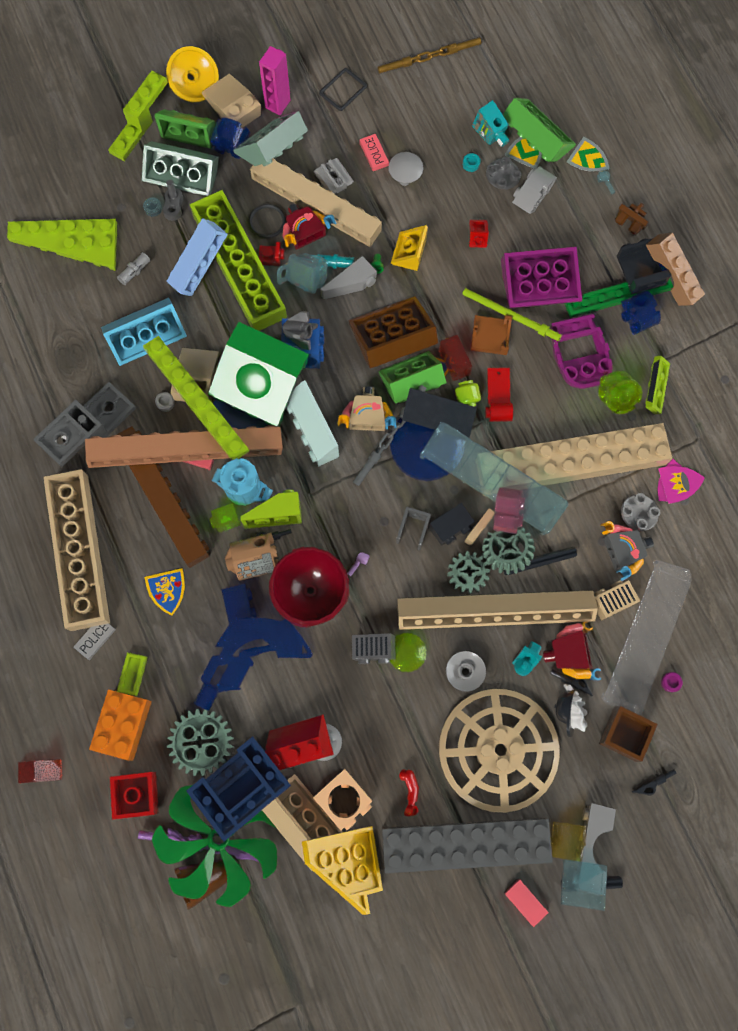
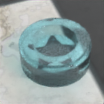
M157 198L145 200L143 204L145 213L151 217L158 216L162 211L160 201Z

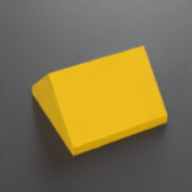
M426 225L399 233L391 264L418 271L427 238L428 227Z

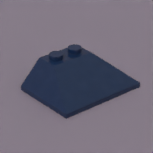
M251 737L237 749L238 753L208 778L202 777L186 790L224 842L291 786L254 737Z

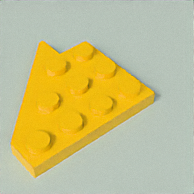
M369 826L302 841L305 864L362 915L370 914L367 895L383 891L373 827Z

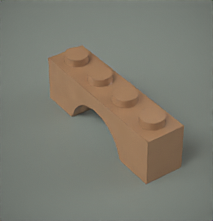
M673 233L658 234L646 244L653 260L665 266L672 275L674 287L671 293L678 306L693 305L705 295Z

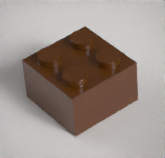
M622 706L614 707L599 744L635 762H642L658 724Z

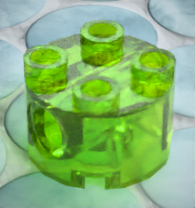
M614 371L601 377L598 388L599 398L614 413L626 414L635 409L636 403H640L643 392L641 386L626 371Z

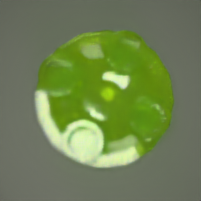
M412 633L397 635L395 637L396 660H390V663L401 672L417 670L426 659L427 649L424 642L419 636Z

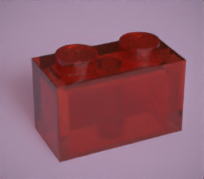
M458 335L440 341L439 352L453 381L469 376L473 366Z

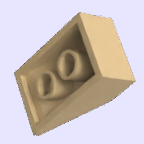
M230 74L202 91V95L233 134L261 116V104L245 86Z

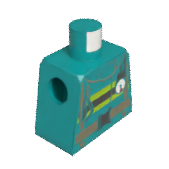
M492 100L479 109L472 127L489 145L497 141L503 147L509 142L508 137L505 135L508 123Z

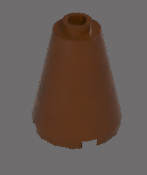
M223 859L214 860L209 887L201 898L190 899L183 897L188 910L195 907L227 883ZM201 863L175 868L174 871L177 878L182 879L190 876Z

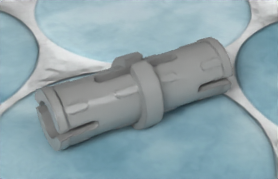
M142 252L138 258L127 264L128 267L117 276V279L123 285H126L135 275L138 276L140 274V270L151 261L150 258Z

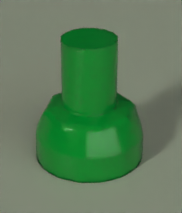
M375 254L374 261L370 265L379 274L383 272L384 265L381 262V255Z

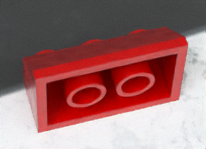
M324 715L269 731L265 753L279 771L334 755Z

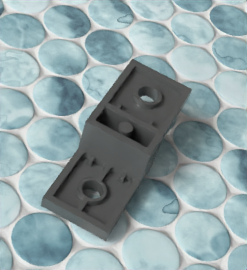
M108 382L84 406L77 400L73 401L33 440L62 467L85 445V439H90L93 436L106 438L136 407ZM108 404H113V410L110 412H106L105 406ZM60 436H66V441L63 444H57V439Z

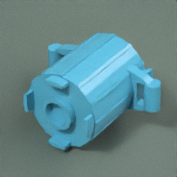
M242 458L227 462L226 465H223L222 469L217 468L212 479L213 482L217 483L225 491L228 499L236 505L246 506L253 502H265L270 499L273 492L272 489L260 481L255 466L250 461Z

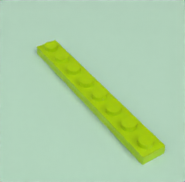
M157 336L144 344L143 349L229 458L235 460L249 452L248 447L162 339Z

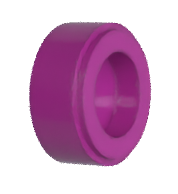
M669 672L663 675L661 685L665 691L672 693L681 689L683 681L679 674Z

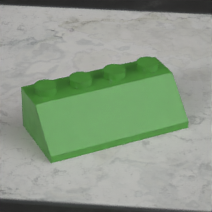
M514 98L502 114L508 126L514 127L518 131L517 134L521 138L527 139L530 142L529 145L534 150H539L542 153V158L547 162L558 161L576 145L529 99Z

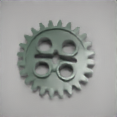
M196 709L195 715L188 711V718L181 715L182 722H174L177 729L170 728L174 736L167 738L173 741L172 744L167 745L168 748H173L169 756H176L173 763L180 762L179 770L186 767V774L193 770V776H197L200 770L201 775L205 776L207 769L210 774H213V767L219 769L221 767L220 762H227L224 756L232 755L227 751L228 748H234L233 745L229 744V741L233 740L234 737L228 736L232 729L225 728L228 721L221 723L223 716L220 715L215 718V711L208 715L207 709H204L203 714H201L199 709ZM208 725H213L215 732L209 737L206 735L205 729ZM191 727L195 733L191 739H187L185 731ZM200 737L203 740L219 739L218 742L202 744V748L200 745L183 746L184 742L199 741ZM211 745L215 746L217 750L214 757H210L207 754V749ZM190 748L196 751V757L193 760L187 757V751Z

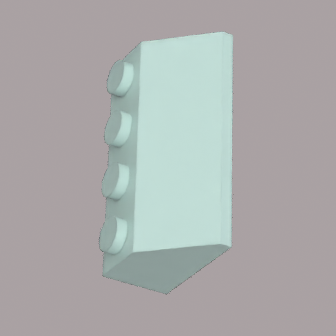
M304 380L292 390L286 409L289 414H293L295 418L293 423L296 429H300L303 434L300 436L305 446L308 445L311 450L308 453L312 462L316 461L318 466H321L338 458L339 449L323 414Z

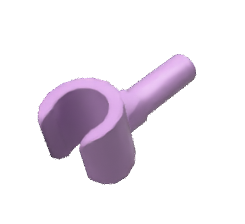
M363 552L359 553L355 564L347 574L351 576L360 563L366 565L369 555Z

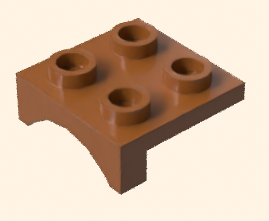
M475 315L470 350L507 355L512 316L505 315L504 319Z

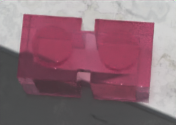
M499 487L496 495L495 512L497 513L494 516V531L517 534L518 528L522 527L524 516L520 514L521 510H524L526 498H522L523 490Z

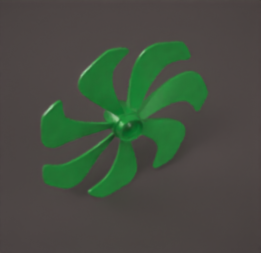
M193 785L181 787L169 805L170 817L178 824L205 834L208 838L194 841L172 840L165 834L162 826L159 825L152 837L156 854L161 862L174 864L190 857L207 845L209 851L199 867L190 876L182 879L169 877L170 888L174 894L190 899L201 898L209 887L215 852H220L226 870L227 887L223 895L217 899L216 904L232 907L249 893L251 883L244 870L225 850L227 845L255 857L261 864L263 879L272 875L277 868V847L274 842L264 838L229 840L228 838L220 845L215 844L212 838L219 836L218 833L199 818L191 805V797L186 790ZM263 811L259 812L245 824L263 821L276 828Z

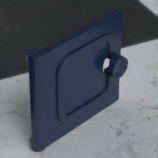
M217 400L213 402V405L232 428L246 429L251 426L256 428L268 426L264 420L253 418L241 409L236 410L226 402H219Z

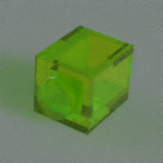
M233 503L211 510L212 517L209 518L212 528H216L219 533L241 525Z

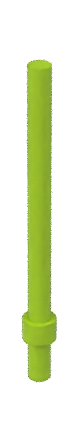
M467 288L463 291L464 296L503 315L512 316L513 320L538 331V334L544 337L548 336L558 342L562 337L561 334L551 330L545 324L541 325Z

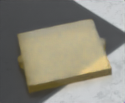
M553 822L552 837H550L552 857L582 862L584 846H586V826Z

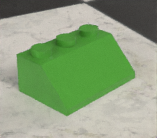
M163 109L155 113L161 138L209 149L212 148L217 133L214 120L197 117L192 114L179 113L175 110Z
M429 351L379 371L387 392L395 403L405 402L410 388L418 390L420 385H423L427 388L426 391L430 389H437L447 383L441 362Z

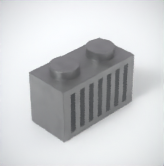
M393 634L352 635V659L358 661V664H370V660H378L379 664L390 663V660H396L395 636Z

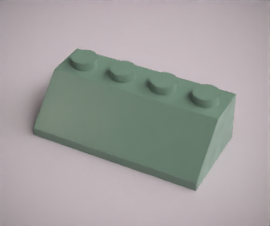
M299 111L275 118L233 151L254 166L261 164L267 166L273 162L272 158L281 156L283 150L291 148L293 142L301 140L303 138L302 135L308 129Z
M150 141L144 145L142 181L167 187V180H173L175 188L209 196L217 176L219 156Z

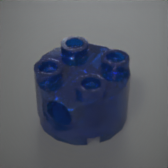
M221 118V121L217 119L211 136V143L215 146L214 150L220 154L227 152L232 157L240 159L241 157L235 154L233 150L250 137L251 132L246 126L245 129L241 128L242 124L233 119Z
M649 291L640 292L621 301L624 311L621 312V317L625 323H629L633 335L660 324V310L656 311L655 306H658L657 302Z

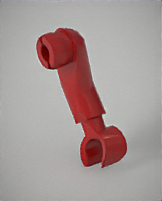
M403 769L400 771L399 777L405 781L409 791L407 797L409 801L404 811V816L410 817L418 813V807L415 806V802L418 799L419 786L414 772L409 769Z

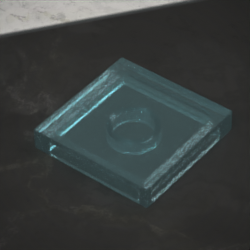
M564 859L561 905L605 911L607 866Z

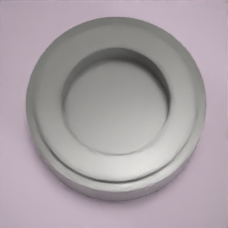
M161 392L156 396L155 403L159 410L167 412L173 409L175 400L170 393Z

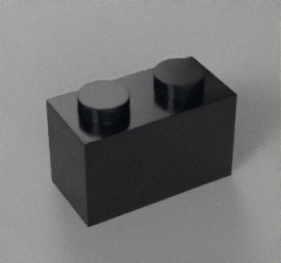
M460 503L432 521L428 528L441 546L445 543L450 545L457 540L456 536L459 534L465 535L470 532L475 521L464 505Z

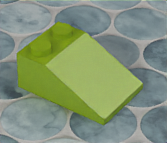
M284 490L283 493H278L241 516L244 528L251 529L302 523L298 492Z

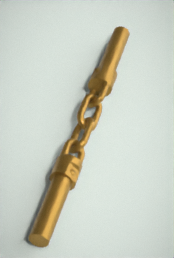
M475 38L458 44H449L436 51L419 53L415 57L407 56L401 60L378 66V72L380 74L401 67L412 66V63L429 61L431 58L439 55L446 56L458 53L460 50L481 45V38ZM428 54V58L420 60V56Z

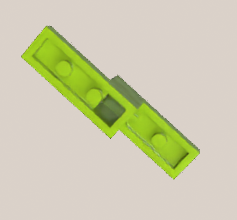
M151 71L123 109L127 124L108 149L111 155L125 161L153 121L149 108L168 83L166 77Z

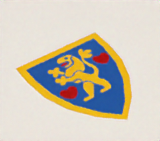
M182 568L144 577L149 596L162 611L171 616L179 607L184 595L185 581Z

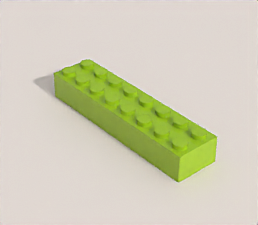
M223 190L191 203L190 208L197 224L203 218L214 222L228 234L215 259L250 326L260 331L282 319H286V308Z

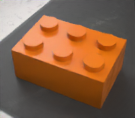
M108 689L89 750L134 761L152 701Z

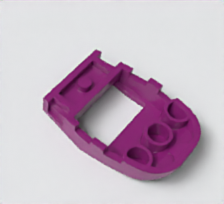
M594 314L551 323L550 329L562 335L559 342L588 335L593 337L597 354L563 361L558 345L559 342L552 339L553 355L565 382L574 388L586 389L602 385L612 374V360L609 358L608 352L610 348L602 336L601 328L596 327L593 321L595 318Z

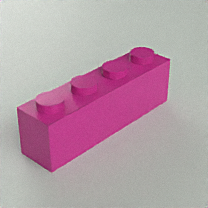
M270 46L259 61L265 108L281 115L291 101L286 53Z

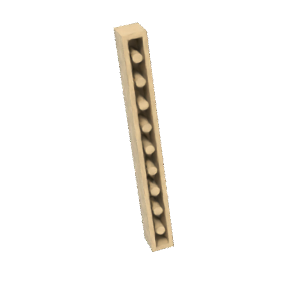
M593 591L397 599L399 630L595 621L598 610Z

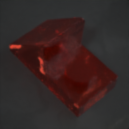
M62 759L18 762V783L62 780Z

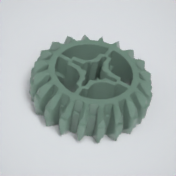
M509 523L506 528L501 524L499 530L494 527L493 533L488 532L487 538H484L483 543L485 545L482 546L483 557L487 559L488 565L492 564L493 570L499 568L500 574L503 570H506L508 575L510 570L517 574L518 568L524 571L525 565L529 566L530 560H533V553L535 552L534 540L530 539V533H525L524 528L518 530L517 524L514 528H511ZM519 542L524 547L523 553H521L519 551V548H517ZM495 545L500 550L498 556L493 552Z

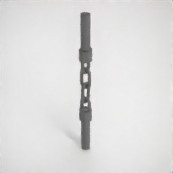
M420 385L418 390L425 392L427 388ZM405 407L402 408L396 417L397 428L393 426L382 437L379 447L376 451H372L368 461L354 479L353 483L359 486L373 465L381 458L380 454L383 449H386L392 442L393 435L397 429L401 428L406 422L402 421L401 424L397 422L400 417H403ZM386 437L390 438L386 445L382 444Z

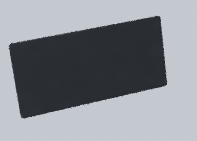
M410 388L402 420L470 439L476 407Z

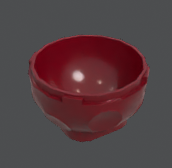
M300 547L293 549V551L284 555L278 561L269 581V593L274 607L283 618L296 626L307 628L332 620L342 610L349 598V579L341 561L330 552L315 547ZM309 588L314 589V593L311 595L307 593Z

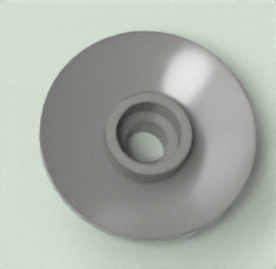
M462 651L450 658L446 667V675L454 688L460 691H472L483 683L486 676V668L483 660L477 654ZM463 668L468 669V675L465 676L462 674Z

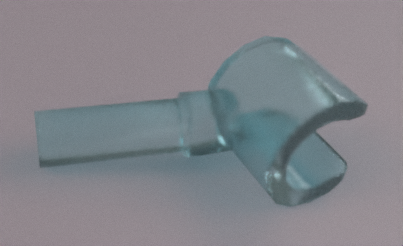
M599 172L597 175L598 182H605L611 195L614 194L615 190L610 183L609 172Z

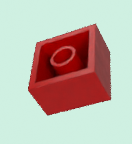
M156 772L110 777L112 820L159 814Z

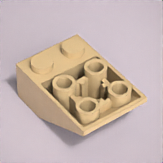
M182 348L178 361L212 402L213 396L208 395L217 370L219 352ZM172 386L171 394L174 400L184 401V399Z

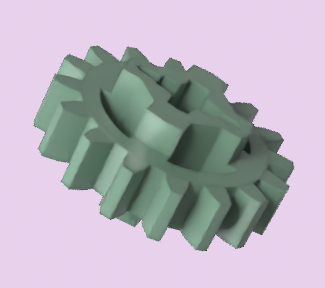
M466 551L465 556L459 553L458 560L456 558L452 559L453 564L448 566L452 571L448 572L447 576H452L449 583L455 582V590L460 587L461 593L468 590V593L471 594L473 589L479 592V586L485 587L486 584L483 581L489 580V577L485 574H488L490 569H485L488 564L487 562L482 563L483 556L476 558V552L470 556L469 552ZM464 561L463 567L456 569V567ZM466 569L473 572L470 577L467 573H464ZM481 576L480 580L474 584V578ZM458 578H461L465 584L460 582Z

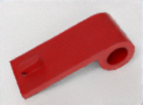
M487 368L488 407H485V418H488L489 422L512 421L513 404L510 402V368Z

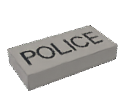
M110 624L90 627L74 648L90 660L116 629Z

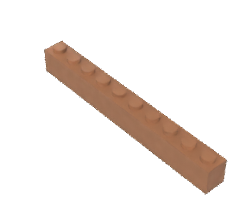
M268 425L264 428L253 426L246 429L233 428L249 449V452L242 457L282 454L283 447L280 427ZM191 430L188 433L173 431L169 434L155 432L149 435L131 434L124 437L112 435L109 438L93 436L90 439H85L88 468L229 458L209 431L199 432L198 430Z

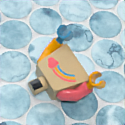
M369 386L363 387V395H356L354 400L348 403L342 414L338 417V426L342 423L346 424V428L349 427V430L385 431L390 425L397 428L396 418L393 416L386 402H382L381 396H374V388Z

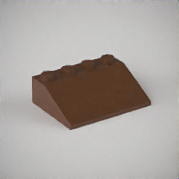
M416 296L348 320L370 369L438 344L436 326Z

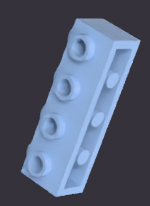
M202 218L191 239L188 241L185 250L179 257L177 264L171 271L167 282L180 294L192 296L228 234L214 222Z

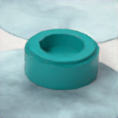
M474 153L465 155L462 163L463 168L468 172L477 171L480 166L479 156Z

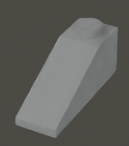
M362 256L322 287L321 297L327 299L371 287L376 282L377 271Z

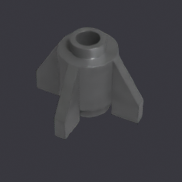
M301 311L284 323L283 333L286 338H289L301 349L310 350L311 342L309 338L312 335V331L318 328V324L308 323L309 312Z

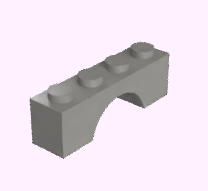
M593 803L587 805V808L584 807L582 813V820H585L584 828H581L579 832L581 846L580 849H577L575 855V862H578L577 871L574 870L572 874V883L575 890L598 896L603 895L606 873L598 867L594 860L593 845L600 834L613 830L616 809Z

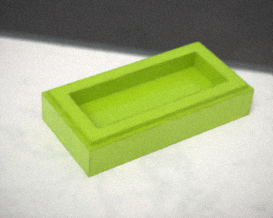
M127 652L117 692L134 696L138 695L148 657Z

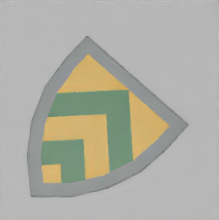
M519 137L510 145L505 156L536 170L542 153L539 150H534L529 145L530 142L527 139Z
M586 137L582 138L567 160V163L585 171L610 169L604 152L598 145Z

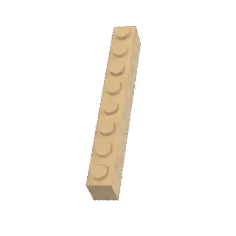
M272 158L273 162L267 166L261 164L251 167L253 180L301 208L309 207L312 211L315 210L324 216L332 214L337 223L331 224L332 226L363 244L371 247L380 234L382 222L376 216L365 213L362 208L351 205L346 199L339 198L332 191L325 190L317 182L306 179L301 173L292 171L287 165L280 164L274 158Z

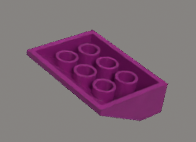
M577 247L504 253L501 258L502 276L509 308L582 302Z

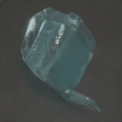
M307 253L300 255L292 254L289 257V262L278 268L277 283L280 285L289 280L291 284L309 293H315L318 288L323 287L326 281L328 262L323 257L317 255H309ZM286 269V275L281 279V273Z

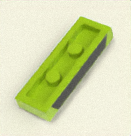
M654 356V362L651 367V379L648 384V396L645 401L646 408L655 415L662 414L670 363L662 356Z

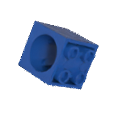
M282 319L281 341L309 354L305 368L320 369V362H324V326H320V319H309L308 322L318 324V328L312 331V335L309 338L311 342L310 350L301 349L293 341L285 337L283 325L288 319Z

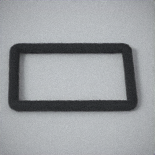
M344 68L319 91V95L337 110L342 111L367 88V84L349 69ZM347 72L361 83L363 87L342 107H339L323 92L343 73Z

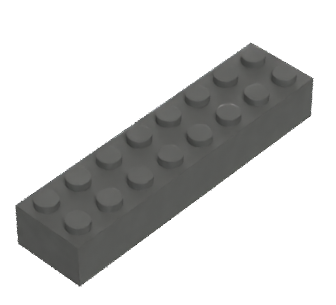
M547 818L382 828L385 873L553 863L549 819Z

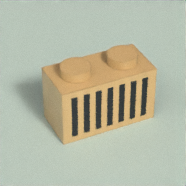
M620 580L611 585L612 589L606 591L603 588L594 593L598 607L597 614L601 621L640 602L629 580L624 583Z

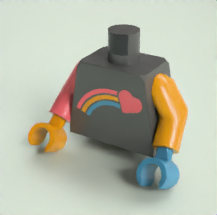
M611 521L600 524L606 530L602 534H608L603 540L615 572H621L623 575L621 581L636 574L644 564V558L647 557L646 549L654 547L651 536L641 538L639 531H633L629 527L613 524Z

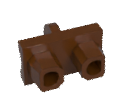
M632 203L629 208L621 204L615 222L623 226L627 219L630 220L632 225L628 231L636 236L642 229L645 230L648 221L642 218L647 214L642 210L644 204L640 203L639 206H636Z

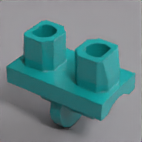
M531 641L528 647L524 646L514 658L512 664L517 674L521 676L528 675L542 658L539 655L542 648L540 645Z

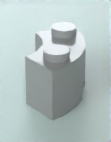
M538 167L536 170L532 169L523 186L516 189L513 195L515 199L512 203L529 214L535 212L542 199L549 193L557 177L541 167Z

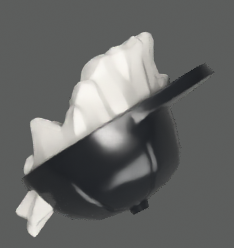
M564 684L566 691L558 697L554 708H556L558 720L567 724V736L572 737L575 728L585 732L588 726L584 719V716L587 715V710L582 707L585 705V702L578 696L579 693L573 690L571 685Z

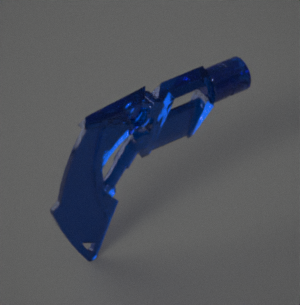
M240 616L234 617L215 645V647H222V650L219 652V655L211 657L200 678L203 685L194 704L205 710H210L218 693L240 690L241 688L239 687L249 667H252L254 664L251 659L253 656L276 651L278 658H311L313 653L297 629L286 619L279 621L269 618L240 619ZM263 639L269 644L245 650L241 649L238 652V656L233 655L241 646L253 640ZM302 646H304L307 653L302 654ZM228 664L217 685L210 683L217 667Z

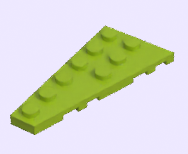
M116 219L8 222L7 238L10 242L28 247H37L42 251L55 252L60 256L82 262H91L96 266H105L116 271Z

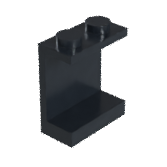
M645 238L638 243H627L620 248L617 254V259L631 294L666 285L671 277L669 270H661L659 263L653 260L646 247V244L652 239Z

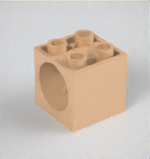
M346 769L313 797L340 830L343 828L348 830L356 823L355 817L359 813L363 816L372 808L370 805L372 799ZM339 785H341V788L352 786L360 796L357 797V805L359 807L351 815L347 813H340L338 815L330 806L332 804V795L330 793Z

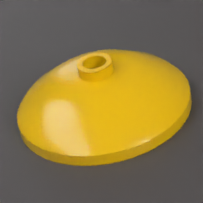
M187 46L178 49L171 55L167 63L166 77L170 88L178 97L188 102L206 100L202 95V91L219 80L218 69L213 58L207 52L197 47ZM189 74L193 76V80L188 79Z

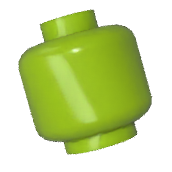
M473 380L458 383L459 386L455 389L457 402L476 407V403L481 400L478 384L473 383Z

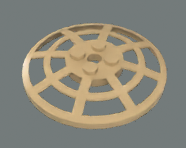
M507 689L484 690L461 701L447 717L439 740L440 763L450 786L469 804L486 811L506 813L531 805L547 791L558 769L560 749L558 736L552 721L546 712L529 697ZM491 695V708L484 709L471 718L462 711L466 705L474 700ZM499 695L518 698L528 703L530 708L523 715L514 709L501 707ZM536 712L543 717L548 725L553 742L542 743L538 730L530 721ZM501 713L513 715L520 720L514 728L503 725ZM493 714L494 726L484 730L476 723L483 716ZM455 717H457L465 724L459 737L458 748L446 749L449 728ZM526 725L534 736L536 742L534 744H524L520 736L521 731ZM471 729L479 736L476 747L464 748L466 736ZM497 744L505 746L506 752L504 755L499 756L496 754L495 747ZM543 751H554L551 772L546 782L543 783L536 776L541 766ZM525 752H537L535 764L531 771L522 763ZM465 756H477L481 767L475 774L468 767ZM446 757H459L461 767L470 779L462 789L451 775ZM518 770L525 779L518 784L508 787L507 774ZM487 772L499 775L500 787L485 784L481 779ZM530 782L539 790L526 801L509 806L508 793L520 790ZM477 785L488 792L500 794V806L484 804L473 799L468 794Z

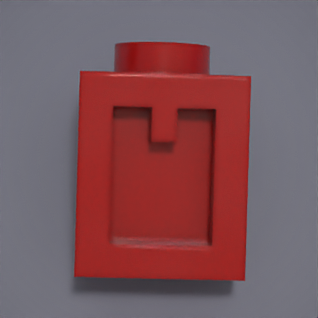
M470 220L469 247L486 248L489 233L488 221Z
M276 242V246L260 245L258 258L262 265L280 266V261L284 260V249L281 248L280 242Z

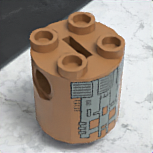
M272 532L229 543L230 548L225 556L227 569L235 573L239 581L273 572L279 560H275L278 557L276 546H271V544H274Z

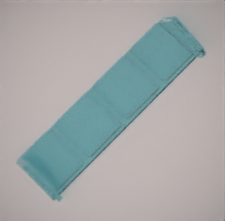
M444 422L438 425L420 453L421 459L427 458L540 530L539 534L542 536L550 533L569 505L564 498L537 483L525 473L506 463L503 459L478 443L473 442L470 438Z

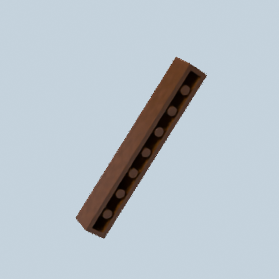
M133 426L117 435L124 437L131 434H142L140 430L135 431ZM160 464L129 465L186 565L191 568L210 557L207 553L210 550L205 540L200 541L197 536L200 534L195 524L191 525L188 520L191 518L186 508L181 509L179 505L182 502L176 492H171L170 487L172 484L167 476L163 478L160 472L163 469Z

